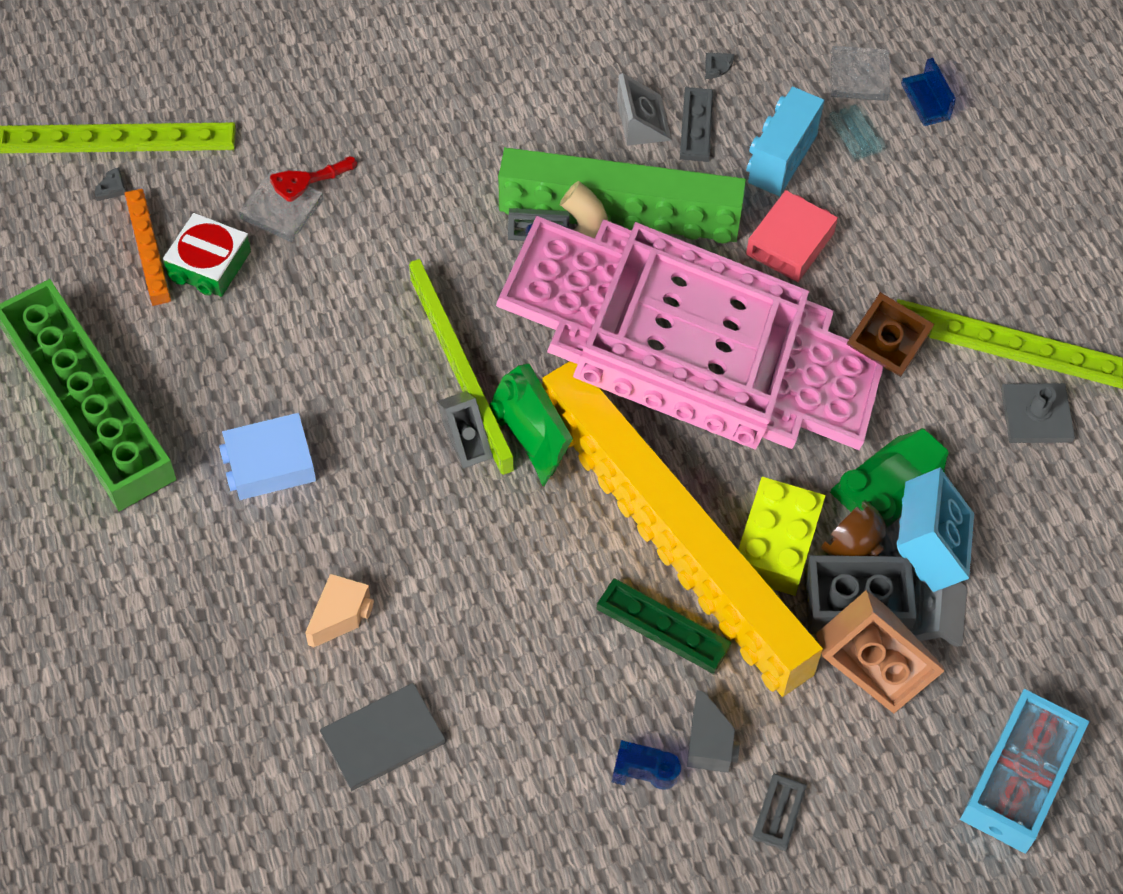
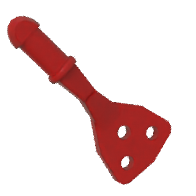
M351 156L345 157L344 160L333 165H327L316 172L288 170L270 175V182L276 193L286 201L292 202L306 191L309 184L330 178L334 179L337 175L353 170L357 166V160Z

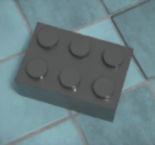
M809 556L804 576L807 623L810 634H816L865 590L869 591L886 605L912 631L917 618L912 565L907 558L887 556Z

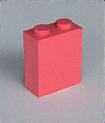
M785 190L749 237L746 255L799 282L833 236L838 217L826 209H821L811 204L801 196L794 195Z

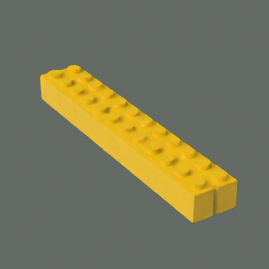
M571 361L542 377L543 388L573 438L568 448L573 446L579 453L578 457L582 466L587 471L592 469L596 473L602 490L606 494L612 493L616 497L621 513L627 518L631 516L636 521L641 537L647 542L651 540L656 545L661 561L667 566L672 564L677 570V577L681 585L686 590L692 588L699 597L698 603L707 615L713 614L720 622L719 628L722 634L728 640L734 639L741 647L740 653L746 663L750 666L755 664L763 673L761 677L766 687L772 692L777 690L784 697L813 677L823 648L602 390L597 386L574 378L573 375L578 364Z

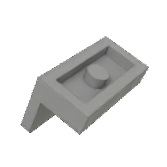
M916 576L914 597L917 619L911 631L913 635L920 641L941 637L953 646H962L967 587L959 582L933 592L925 581H921Z

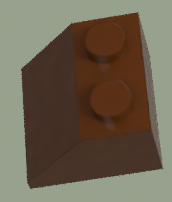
M880 292L846 345L901 377L926 343L935 324Z

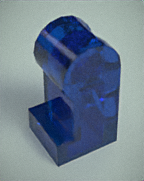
M621 740L611 782L625 785L627 777L651 782L658 789L667 790L676 785L681 772V763L678 757L670 752Z

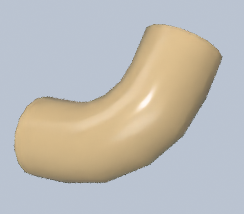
M580 181L575 182L569 188L560 202V205L577 220L578 225L573 230L595 239L603 219L608 221L602 202Z

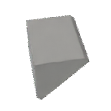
M620 74L618 76L617 104L627 146L671 141L661 95L628 75Z

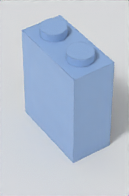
M299 413L222 431L225 444L219 445L223 464L230 463L232 471L226 472L230 491L237 490L239 500L316 481Z

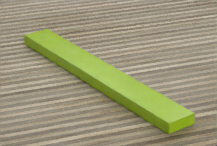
M235 122L0 126V153L235 150L236 125Z
M420 259L411 261L409 264L410 280L462 392L467 391L476 399L495 463L501 474L513 472V455Z
M897 299L899 304L935 324L929 338L1123 389L1122 357Z

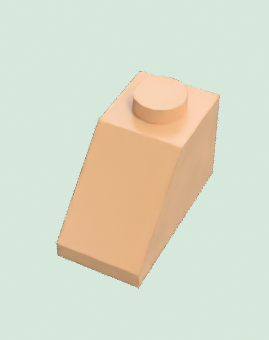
M330 574L305 632L308 645L316 647L359 628L362 618L368 619L373 608L374 600L370 599L369 585Z

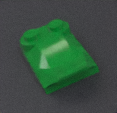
M530 363L518 365L503 376L489 406L497 423L501 426L508 425L525 449L542 486L545 487L548 479L556 471L573 438Z
M924 428L897 436L855 470L845 472L840 482L831 488L830 493L850 512L856 507L861 511L864 510L861 505L864 500H867L883 516L886 528H888L901 517L905 482L938 468H941L945 473L949 452Z

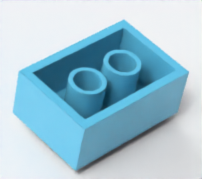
M793 86L786 97L782 95L779 98L775 108L776 113L773 117L770 115L767 117L761 137L756 136L750 146L749 153L753 155L746 168V171L749 172V184L779 197L781 196L817 137L824 99Z
M941 468L906 481L904 497L902 498V514L899 519L900 530L899 539L897 540L899 553L903 558H907L915 568L918 578L921 581H925L933 592L969 579L974 512Z

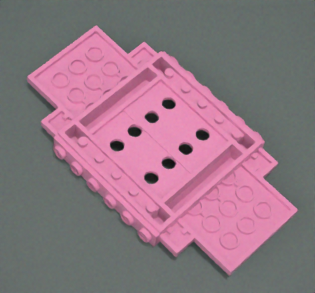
M536 216L496 306L555 329V334L547 352L578 364L573 375L574 378L755 450L762 438L792 449L797 441L800 427L857 450H860L864 443L883 366L846 345L849 339L828 332L834 311L808 301V290L635 222L633 229L629 230L603 219L594 239ZM681 277L686 281L687 286H678L673 283L671 278ZM666 297L676 299L679 307L666 304L664 299ZM730 301H741L746 309H736L731 305ZM664 318L671 323L672 327L662 328L656 323V319ZM732 321L737 324L739 330L729 329L723 325V322ZM657 340L663 344L664 349L655 350L648 345L647 341ZM715 343H727L730 346L731 352L719 350ZM712 363L720 365L723 368L724 374L713 373L708 365Z

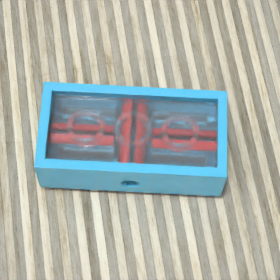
M1024 689L1014 705L960 820L1026 854L1039 833L1089 721Z

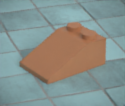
M867 590L816 633L819 645L823 648L822 657L893 714L945 671L944 667L900 619Z

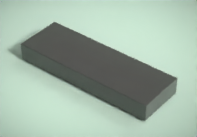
M685 87L679 160L709 162L714 89Z

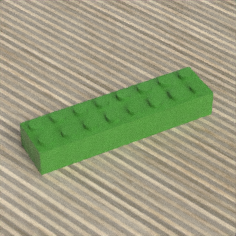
M504 147L498 175L499 211L505 212L508 215L509 208L567 211L560 205V202L569 188L575 182L580 181L602 202L608 221L632 230L635 222L664 234L684 235V237L691 240L708 238L722 244L737 242L745 178ZM570 213L569 223L577 224L576 218Z
M51 279L0 303L1 329L118 512L176 481L171 460Z

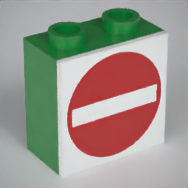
M193 213L163 257L167 275L176 284L184 285L187 283L195 286L204 295L210 296L213 293L222 297L251 253L248 233Z

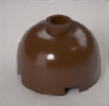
M864 500L861 505L864 510L861 511L856 507L831 533L833 536L830 540L832 541L831 545L826 541L822 544L821 549L829 556H879L885 548L881 543L886 535V524L883 516L867 500Z

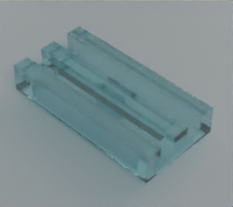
M856 104L850 106V110L846 108L840 109L838 114L835 111L830 112L829 119L854 160L881 152L882 145ZM840 119H843L845 121L848 128L855 137L856 141L863 150L862 152H860V150L856 146L855 142L851 138L850 134L848 133L847 129L845 128Z

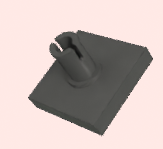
M1065 383L1002 384L1001 394L1009 443H1068L1074 441L1075 435Z

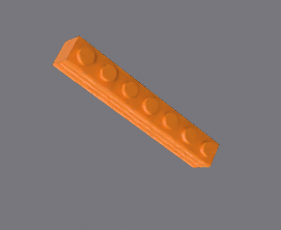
M141 188L124 192L152 306L171 302L144 190Z

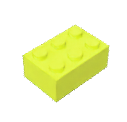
M761 477L738 550L771 589L796 596L826 495Z

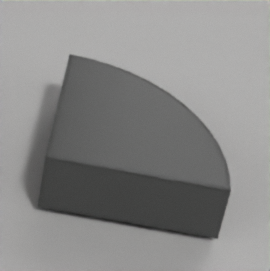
M706 53L705 79L717 78L730 70L729 67H732L734 54Z
M120 168L108 171L106 177L96 186L95 196L97 201L125 195L124 192L126 190Z

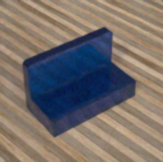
M929 58L926 61L922 74L902 78L901 85L923 126L950 120L956 98L934 58Z

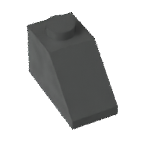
M467 391L436 401L443 426L462 468L464 469L492 459L493 456L476 399Z
M699 690L696 692L687 767L728 773L731 762H738L740 742L734 741L735 728L707 694Z

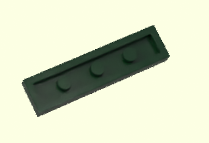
M613 578L597 602L596 609L713 675L731 648L732 642Z

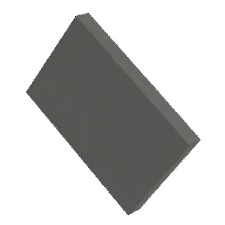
M414 683L320 729V733L351 792L446 743L443 734Z

